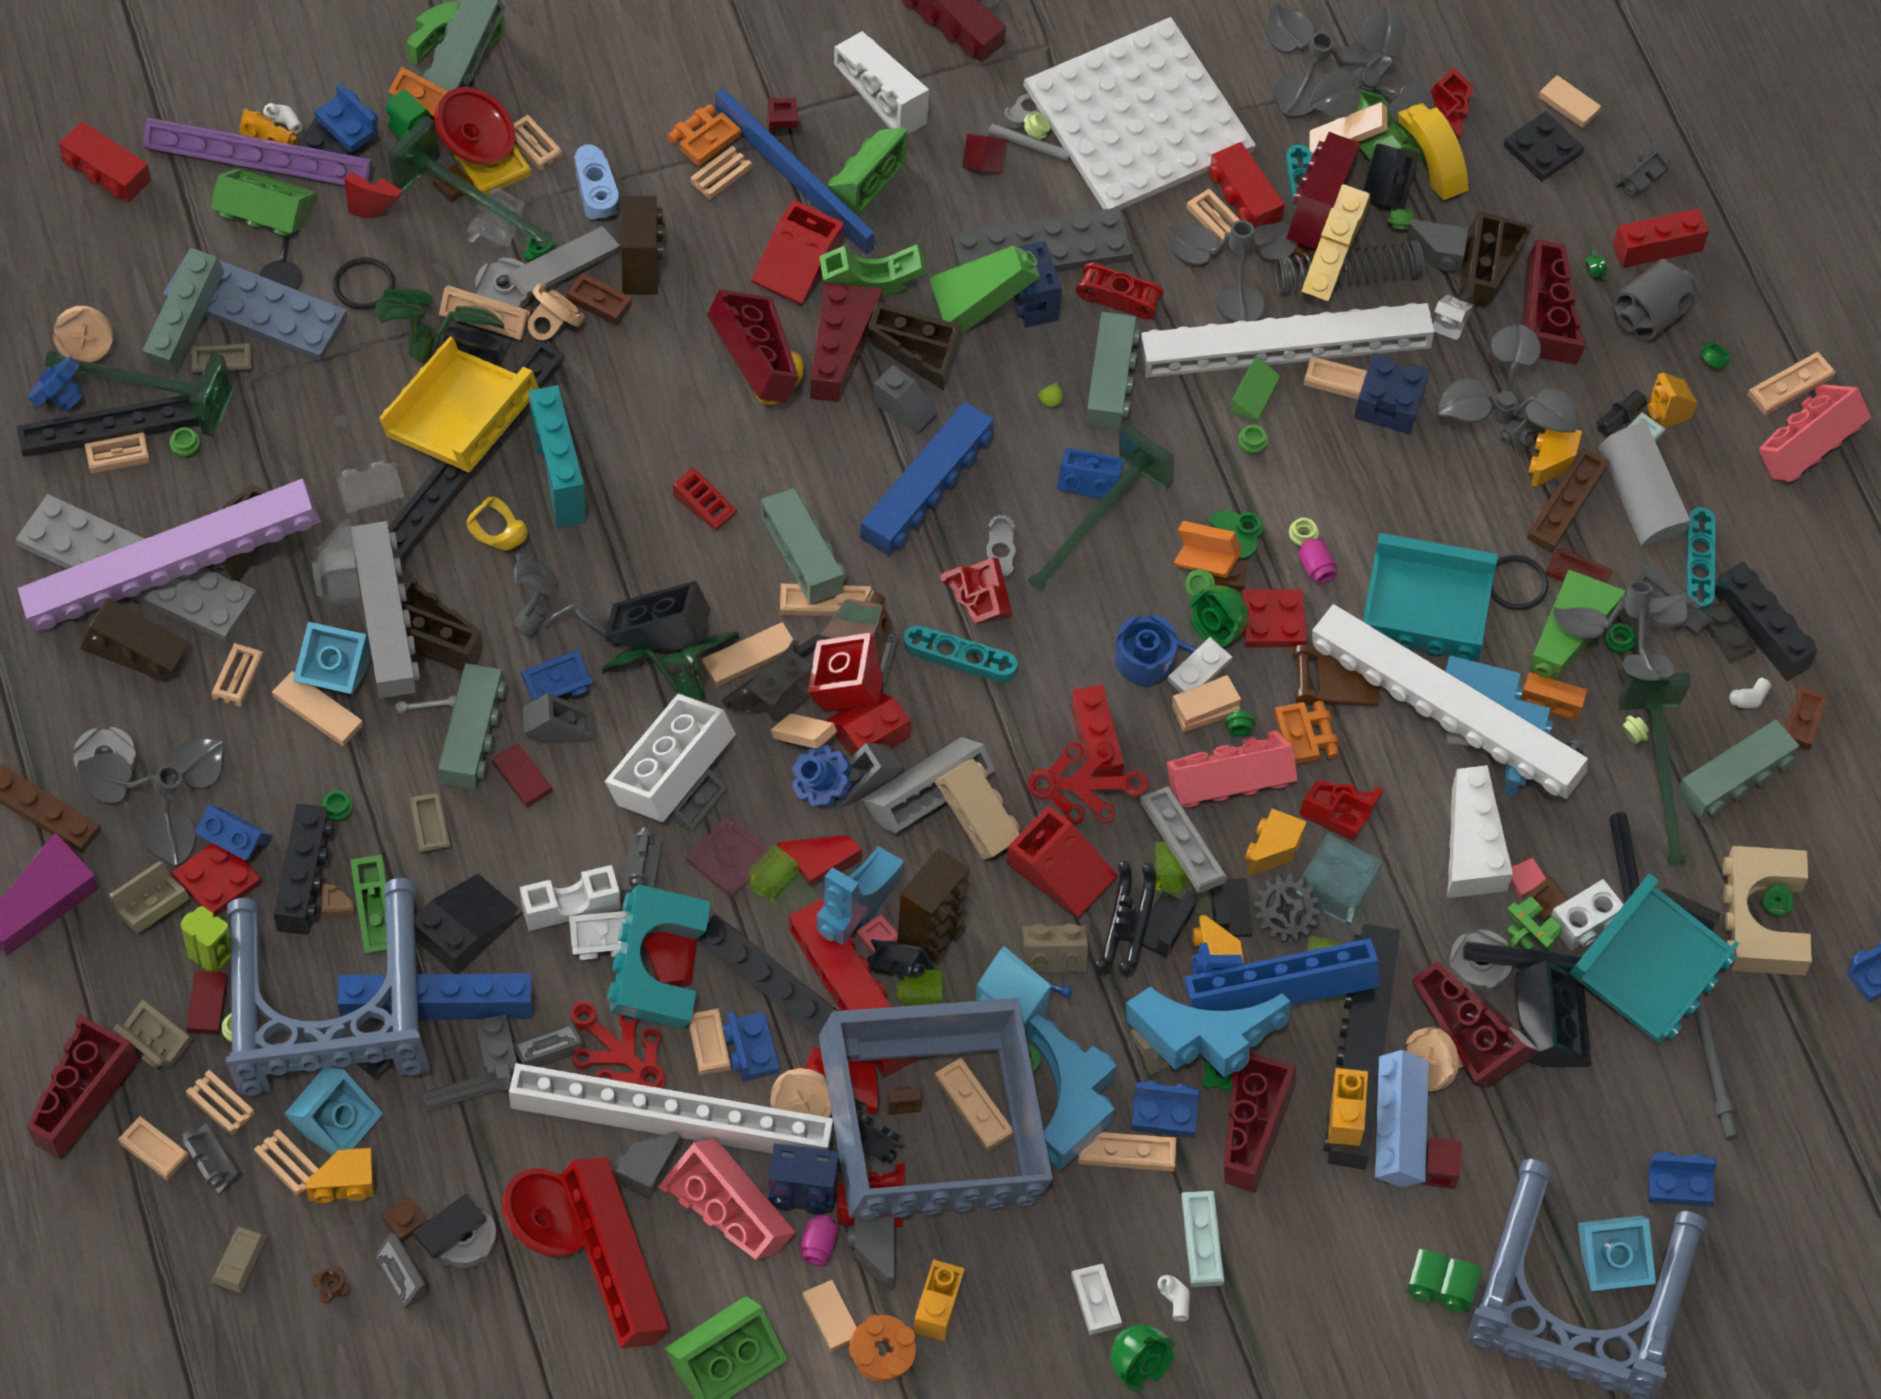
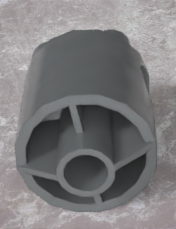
M1666 259L1657 261L1615 295L1613 307L1621 326L1638 339L1647 341L1655 338L1696 305V296L1692 286L1694 277L1688 270H1681Z

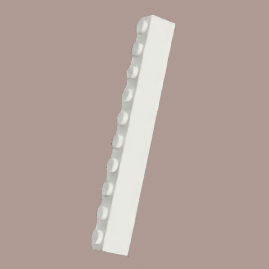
M1409 303L1405 306H1381L1376 309H1352L1347 312H1323L1317 315H1294L1288 318H1266L1259 321H1237L1230 324H1208L1200 327H1179L1162 331L1155 329L1141 333L1139 351L1144 376L1149 378L1250 367L1255 357L1261 359L1267 365L1310 361L1311 356L1320 359L1371 355L1373 353L1381 354L1429 349L1433 341L1434 328L1428 303Z
M1333 604L1312 630L1313 645L1321 654L1325 656L1331 655L1339 660L1340 664L1347 670H1355L1362 674L1370 684L1374 686L1380 685L1388 690L1396 700L1408 702L1421 715L1425 717L1431 716L1439 721L1441 726L1447 731L1457 732L1462 735L1473 747L1485 749L1491 753L1495 760L1502 764L1508 763L1516 768L1518 773L1524 778L1534 779L1542 784L1544 789L1550 794L1560 795L1567 799L1587 773V757Z
M518 1063L515 1064L509 1089L510 1108L661 1135L677 1132L681 1134V1138L695 1141L716 1138L724 1146L770 1154L773 1152L774 1143L830 1150L833 1135V1118Z

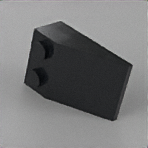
M697 581L613 603L604 638L606 642L672 651L682 648L686 649L702 643L710 608Z
M477 873L432 899L414 916L415 941L452 973L460 974L523 915V911Z

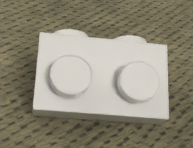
M616 911L569 916L572 954H579V960L598 958V952L611 951V957H615L617 952L620 953L622 942L618 941V932L621 923H625L627 912Z

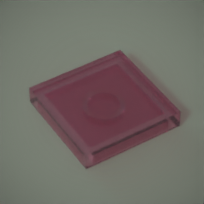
M727 816L686 856V862L732 899L774 859V852L731 817Z

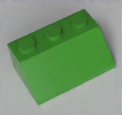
M1359 88L1356 89L1360 95V103L1355 112L1380 102L1387 106V131L1359 141L1361 143L1359 151L1365 153L1370 159L1368 161L1369 165L1371 164L1377 143L1418 153L1417 163L1426 159L1421 146L1413 135L1392 120L1388 112L1389 103L1380 94Z
M900 127L879 130L872 138H867L864 141L861 150L855 157L851 156L847 160L844 169L839 175H834L829 180L827 188L857 216L867 208L906 164L907 129Z
M236 168L218 175L211 209L220 211L219 215L225 218L236 219V217L247 219L246 223L251 226L263 227V225L272 227L273 232L288 236L290 233L301 230L317 199L318 192Z
M747 1296L664 1348L677 1376L694 1399H729L788 1360L762 1306Z

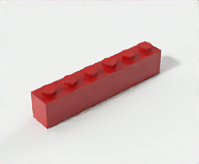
M822 899L788 916V930L840 1011L896 1007L895 1005L890 1006L886 1000L887 994L881 982H875L870 975L871 969L864 956L859 957L857 955L851 935L841 945L835 940L829 941L816 930L817 914L824 906ZM917 1057L873 1061L882 1077L885 1078L914 1063Z
M607 1157L574 1159L559 1176L620 1348L654 1345L669 1329L666 1317L661 1310L656 1296V1289L651 1282L646 1268L645 1258L642 1256L636 1240L635 1230L631 1226L626 1212L625 1202L621 1198L616 1184L615 1174L611 1170Z

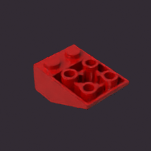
M792 200L778 221L751 278V282L803 305L822 276L819 256L840 248L843 244L844 222Z
M1049 805L1008 846L1006 864L1077 919L1118 878L1115 871L1079 830Z

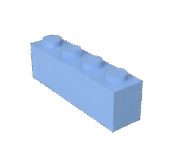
M1405 1050L1379 1056L1375 1178L1400 1188L1425 1182L1429 1060Z

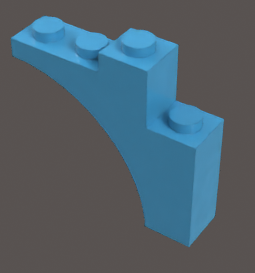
M1449 655L1445 672L1550 735L1553 721L1548 719L1550 708L1520 700L1524 687L1518 685L1521 673ZM1506 763L1504 764L1505 787L1503 794L1515 797L1518 786L1525 787L1527 779L1521 776L1516 768Z
M877 846L869 858L849 876L832 867L825 876L824 906L817 914L816 930L819 931L820 935L829 941L835 940L843 945L855 928L860 929L869 923L903 877L904 861Z
M1151 986L1126 1002V1021L1175 1070L1183 1064H1189L1194 1061L1200 1053L1224 1078L1234 1071L1242 1070L1249 1062L1250 1046H1257L1266 1035L1274 1030H1280L1290 1020V1000L1282 993L1262 1004L1231 1011H1209L1188 1007L1163 996Z
M1036 1014L1029 1021L1026 1038L1043 1055L1055 1081L1057 1108L1053 1118L1044 1130L1049 1162L1061 1171L1082 1150L1092 1143L1100 1133L1104 1132L1112 1124L1115 1108L1107 1097L1099 1094L1113 1082L1117 1065L1110 1055L1101 1052L1094 1045L1084 1053L1080 1045L1074 1040H1069L1059 1032L1057 1026L1052 1021L1045 1020L1042 1016Z

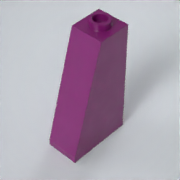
M57 833L50 837L0 899V949L6 956L98 890L95 875Z

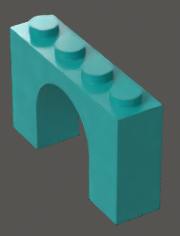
M556 385L530 390L531 430L537 454H544L549 482L550 505L556 528L585 523L584 483L559 387Z
M640 884L630 893L626 894L623 903V911L627 912L625 923H621L618 932V941L622 942L620 953H616L613 961V971H616L615 983H611L607 1000L611 1002V1013L683 1029L691 1022L696 991L664 984L650 976L642 964L640 946L644 936L653 932H667L698 939L706 932L711 901Z

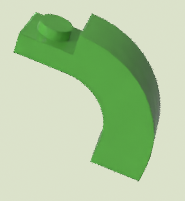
M458 1L434 6L415 19L417 33L411 34L407 41L409 61L418 66L438 44L443 42L446 36L445 29L450 19H454L458 10ZM503 14L486 50H489L505 33Z
M918 244L880 259L858 257L845 245L819 256L823 280L826 283L883 289V296L906 290V282L927 273L923 249Z

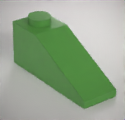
M382 854L350 859L364 952L370 953L387 950L384 894L386 879Z

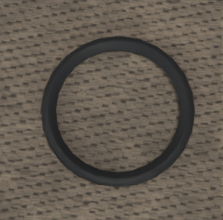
M359 257L345 262L339 267L333 278L334 293L343 304L356 309L376 307L377 300L370 303L352 302L344 297L339 289V279L342 273L355 264L370 263L384 270L389 280L387 289H394L395 279L393 273L382 261L370 257Z
M1507 555L1499 558L1496 562L1495 570L1498 566L1508 561H1522L1533 566L1541 576L1542 590L1536 599L1525 604H1513L1503 600L1496 594L1493 586L1490 596L1501 606L1513 610H1527L1538 605L1545 598L1549 585L1547 574L1541 565L1523 555Z

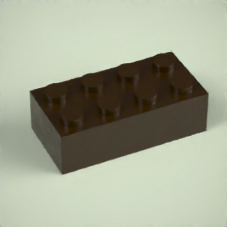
M939 848L934 852L900 894L897 943L905 945L915 944L923 947L932 964H939L943 960L948 950L947 946L952 940L958 941L966 929L964 921L967 916L966 904L969 900L967 890L970 886V882H968L969 868Z

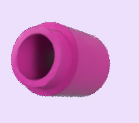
M1312 538L1301 544V549L1297 555L1309 578L1318 585L1325 584L1334 579L1337 575V564L1325 542Z
M816 1215L815 1218L808 1219L800 1247L802 1253L801 1260L811 1265L825 1266L827 1260L831 1259L839 1227L834 1224L832 1218Z

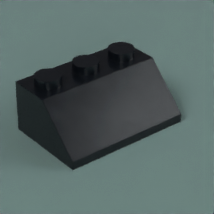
M1547 960L1515 972L1517 984L1515 991L1518 997V1021L1521 1033L1540 1050L1528 1061L1540 1067L1591 1066L1584 985L1571 976L1570 972Z

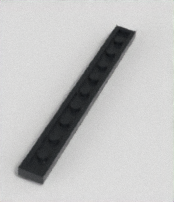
M538 341L513 373L517 374L522 367L532 370L540 389L562 364L564 354ZM525 408L470 472L441 461L389 525V533L395 532L398 550L392 551L393 558H400V564Z

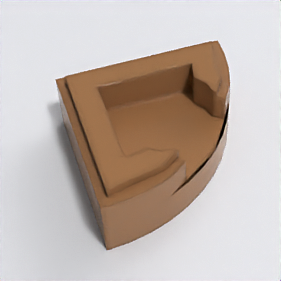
M322 884L323 917L355 915L350 897L335 885Z

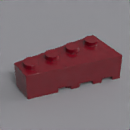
M901 0L907 8L913 9L921 15L926 23L935 26L948 40L957 43L969 56L975 57L981 63L1005 44L1006 26L981 1L975 3L973 0Z
M1330 131L1325 141H1318L1314 155L1310 159L1307 170L1292 201V204L1297 206L1286 239L1317 250L1331 208H1334L1342 184L1345 185L1361 143Z
M1537 239L1527 258L1522 325L1531 329L1538 337L1541 346L1540 358L1576 365L1586 345L1584 337L1581 336L1580 332L1581 320L1580 315H1577L1575 291L1572 290L1570 283L1572 276L1566 247L1564 244Z
M825 282L811 374L810 399L840 402L852 376L853 368L862 354L867 337H869L868 326L876 302L882 303L883 289Z
M719 289L707 313L709 320L757 397L761 400L786 403L799 376L773 297Z
M1436 961L1412 979L1444 1032L1451 1037L1459 1057L1475 1083L1491 1087L1540 1052L1451 966Z
M80 1014L75 1023L76 1029L72 1038H68L63 1048L65 1051L59 1065H55L52 1071V1080L47 1091H43L27 1125L35 1146L60 1160L139 1061L129 1040Z
M1249 1052V1062L1242 1070L1232 1073L1224 1177L1225 1184L1256 1193L1296 1086V1066Z

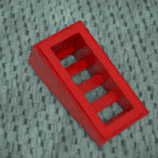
M694 467L689 469L673 484V496L715 531L737 513V509ZM700 492L704 493L697 500L695 499V496ZM708 501H713L707 508L703 507ZM721 507L723 510L713 517L711 514Z

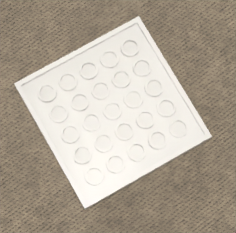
M1171 17L1024 79L1023 86L1041 114L1047 119L1050 128L1063 148L1070 154V159L1103 210L1118 207L1121 210L1206 173L1210 167L1213 153L1239 142L1243 143L1249 153L1255 151L1256 144Z

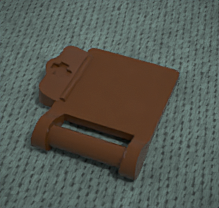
M1298 645L1293 648V658L1297 661L1298 690L1295 692L1296 703L1304 702L1305 705H1311L1317 701H1323L1330 704L1379 705V686L1370 684L1359 672L1347 670L1340 664L1339 660L1331 655L1325 656L1314 647ZM1316 659L1319 692L1310 689L1309 661Z

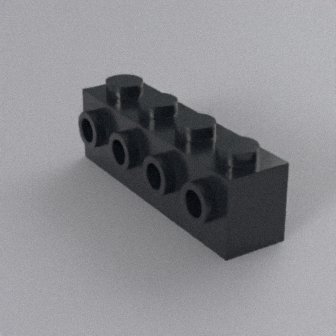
M1741 562L1720 574L1715 586L1716 598L1784 679L1789 681L1811 668L1818 650L1813 639L1805 635L1797 626L1795 618L1791 614L1786 613L1778 603L1774 593L1764 587L1757 573L1749 569L1744 562Z
M296 804L274 910V919L278 932L308 935L310 923L316 919L317 902H315L316 894L321 893L323 884L321 869L322 865L326 866L328 860L327 839L332 838L334 830V819L329 818L328 807Z

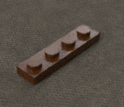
M1582 448L1529 530L1527 539L1553 552L1605 472L1609 460Z
M0 764V803L51 835L57 833L66 844L81 853L86 850L101 832L100 824Z

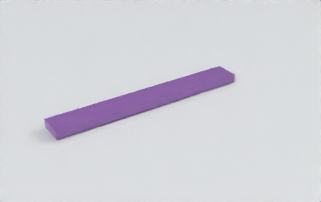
M152 118L146 119L143 148L345 185L344 178L351 171L368 182L370 181L372 159Z

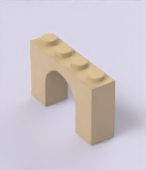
M1733 846L1729 857H1724L1722 868L1723 875L1728 876V885L1725 884L1723 893L1724 903L1729 904V912H1726L1724 919V929L1729 931L1730 940H1727L1726 943L1730 946L1735 941L1739 943L1733 951L1737 958L1730 965L1731 971L1806 976L1812 962L1811 934L1778 932L1761 926L1751 916L1747 906V899L1757 892L1764 891L1769 885L1774 883L1785 884L1792 892H1802L1808 880L1807 851Z

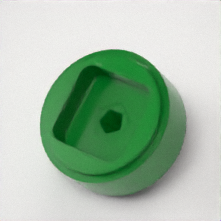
M1707 342L1701 350V355L1707 364L1715 368L1724 369L1731 360L1728 351L1716 342Z
M1771 884L1763 892V906L1772 915H1785L1790 912L1794 905V894L1785 884Z

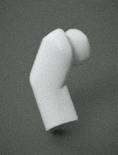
M269 103L264 107V116L271 121L286 125L289 131L295 132L296 135L302 132L303 125L289 106Z
M1759 678L1753 689L1733 690L1729 696L1730 703L1742 709L1758 708L1772 685L1768 680Z
M1161 1276L1157 1285L1160 1292L1173 1303V1320L1179 1322L1189 1320L1190 1292L1188 1288L1174 1276Z

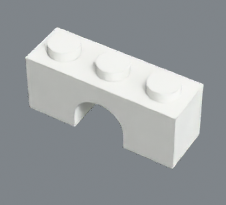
M612 865L581 872L580 881L566 888L552 887L551 880L520 887L521 906L528 931L569 922V916L606 913L620 909V892Z

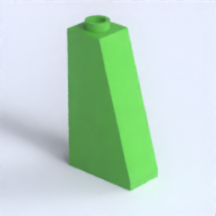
M1011 246L932 276L929 280L942 319L961 325V333L964 334L1040 278L1035 256L1030 251Z
M1568 570L1534 651L1529 670L1535 672L1540 677L1558 680L1594 639L1581 638L1566 632L1554 617V607L1560 609L1591 608L1603 613L1608 620L1618 606L1620 597H1624L1625 590Z

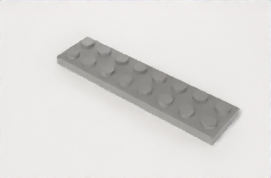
M47 494L15 540L17 546L69 569L144 540V538ZM203 567L193 574L182 575L170 580L165 585L148 588L141 591L140 594L129 598L221 641L227 642L256 599L257 592L251 587L235 580L232 582L211 569Z

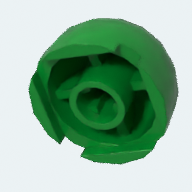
M1214 585L1193 595L1189 602V608L1192 607L1193 615L1189 617L1191 625L1204 642L1211 637L1218 645L1224 647L1237 640L1248 625L1249 611L1243 597L1229 586Z
M1137 1324L1123 1329L1116 1335L1109 1356L1112 1371L1118 1380L1131 1391L1143 1390L1145 1387L1141 1385L1151 1377L1155 1383L1167 1372L1175 1357V1353L1171 1350L1172 1346H1175V1342L1154 1325Z

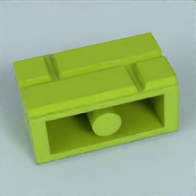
M204 906L198 907L194 912L187 913L180 926L188 957L197 964L202 963V967L207 971L219 972L231 959V936L228 923L218 916L214 917V914Z

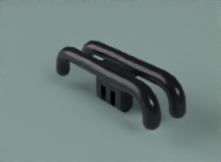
M1121 861L1118 865L1120 881L1102 959L1095 961V969L1099 974L1109 973L1114 962L1119 939L1131 940L1126 961L1119 964L1120 973L1125 977H1129L1137 969L1155 894L1156 872L1151 863L1143 865L1144 884L1139 907L1136 910L1132 898L1129 897L1132 886L1131 866L1127 861Z

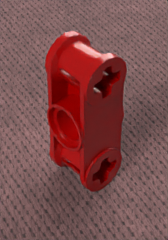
M1098 263L1085 264L1083 279L1075 288L1080 298L1135 315L1141 319L1150 320L1155 317V306L1164 294L1160 285L1106 268Z

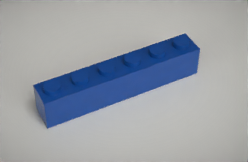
M964 401L861 522L860 539L888 556L896 548L901 549L906 543L911 530L921 526L928 510L931 507L936 508L944 491L948 487H954L959 480L961 471L965 467L969 468L974 463L977 452L982 447L986 448L991 443L994 437V419Z
M1371 938L1184 977L1188 1007L1209 1011H1231L1250 1008L1269 1001L1281 993L1290 1000V1005L1380 987L1378 958Z
M531 973L416 974L418 1020L483 1019L504 1014L507 1015V1019H532L533 990ZM339 975L338 1010L340 1017L359 1009L369 1002L380 990L386 975ZM391 996L382 1007L390 1015L392 1014ZM370 1017L368 1020H378V1019H375V1018H371V1017Z

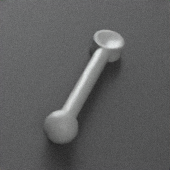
M453 695L444 700L411 704L399 701L396 703L395 708L398 714H405L408 710L445 705L454 707L457 696Z

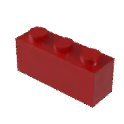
M83 121L59 142L63 163L70 169L75 168L83 173L90 182L98 183L105 187L113 197H120L129 203L151 181L147 162Z
M1242 142L1212 154L1210 167L1208 168L1210 178L1221 187L1225 200L1229 204L1232 203L1240 220L1250 222L1254 228L1282 221L1284 202Z
M1698 208L1618 225L1613 248L1621 267L1626 268L1659 261L1660 259L1701 252L1704 249L1709 230Z
M1103 684L1073 689L1071 710L1085 762L1094 754V750L1100 742H1109L1114 748L1112 757L1108 761H1103L1090 776H1122L1124 761ZM1106 746L1098 749L1099 754L1103 757L1108 756L1110 753Z

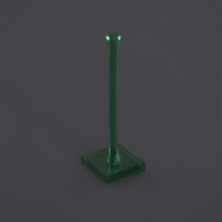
M425 116L388 151L393 185L403 192L428 170L537 240L539 246L544 248L550 243L552 239L550 231L547 229L541 230L436 162L440 158L435 121Z
M49 351L45 358L46 368H53L66 357L59 356L55 351ZM211 353L197 385L74 359L79 364L77 372L191 396L190 402L201 432L208 436H214L235 391L223 355Z
M1126 423L1119 431V458H1123L1130 468L1038 574L1032 575L1028 579L1031 586L1038 591L1044 590L1046 581L1140 473L1167 491L1173 484L1174 455Z
M1673 673L1672 678L1669 680L1659 679L1653 681L1638 679L1629 675L1618 697L1619 710L1650 709L1669 848L1667 864L1668 866H1681L1686 863V857L1681 851L1663 708L1680 707L1691 685L1690 674Z

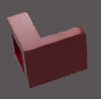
M768 98V131L774 137L775 128H798L796 98Z
M967 133L963 168L1001 173L1007 139Z
M1429 1138L1426 1148V1176L1423 1185L1455 1189L1460 1172L1461 1141Z

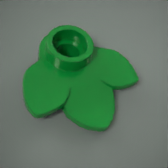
M1223 510L1208 517L1207 521L1214 528L1236 533L1242 549V553L1239 556L1240 559L1248 558L1254 554L1257 549V538L1260 537L1263 530L1262 521L1256 514L1245 512L1239 515L1231 510ZM1248 526L1251 527L1252 530H1246L1243 527Z

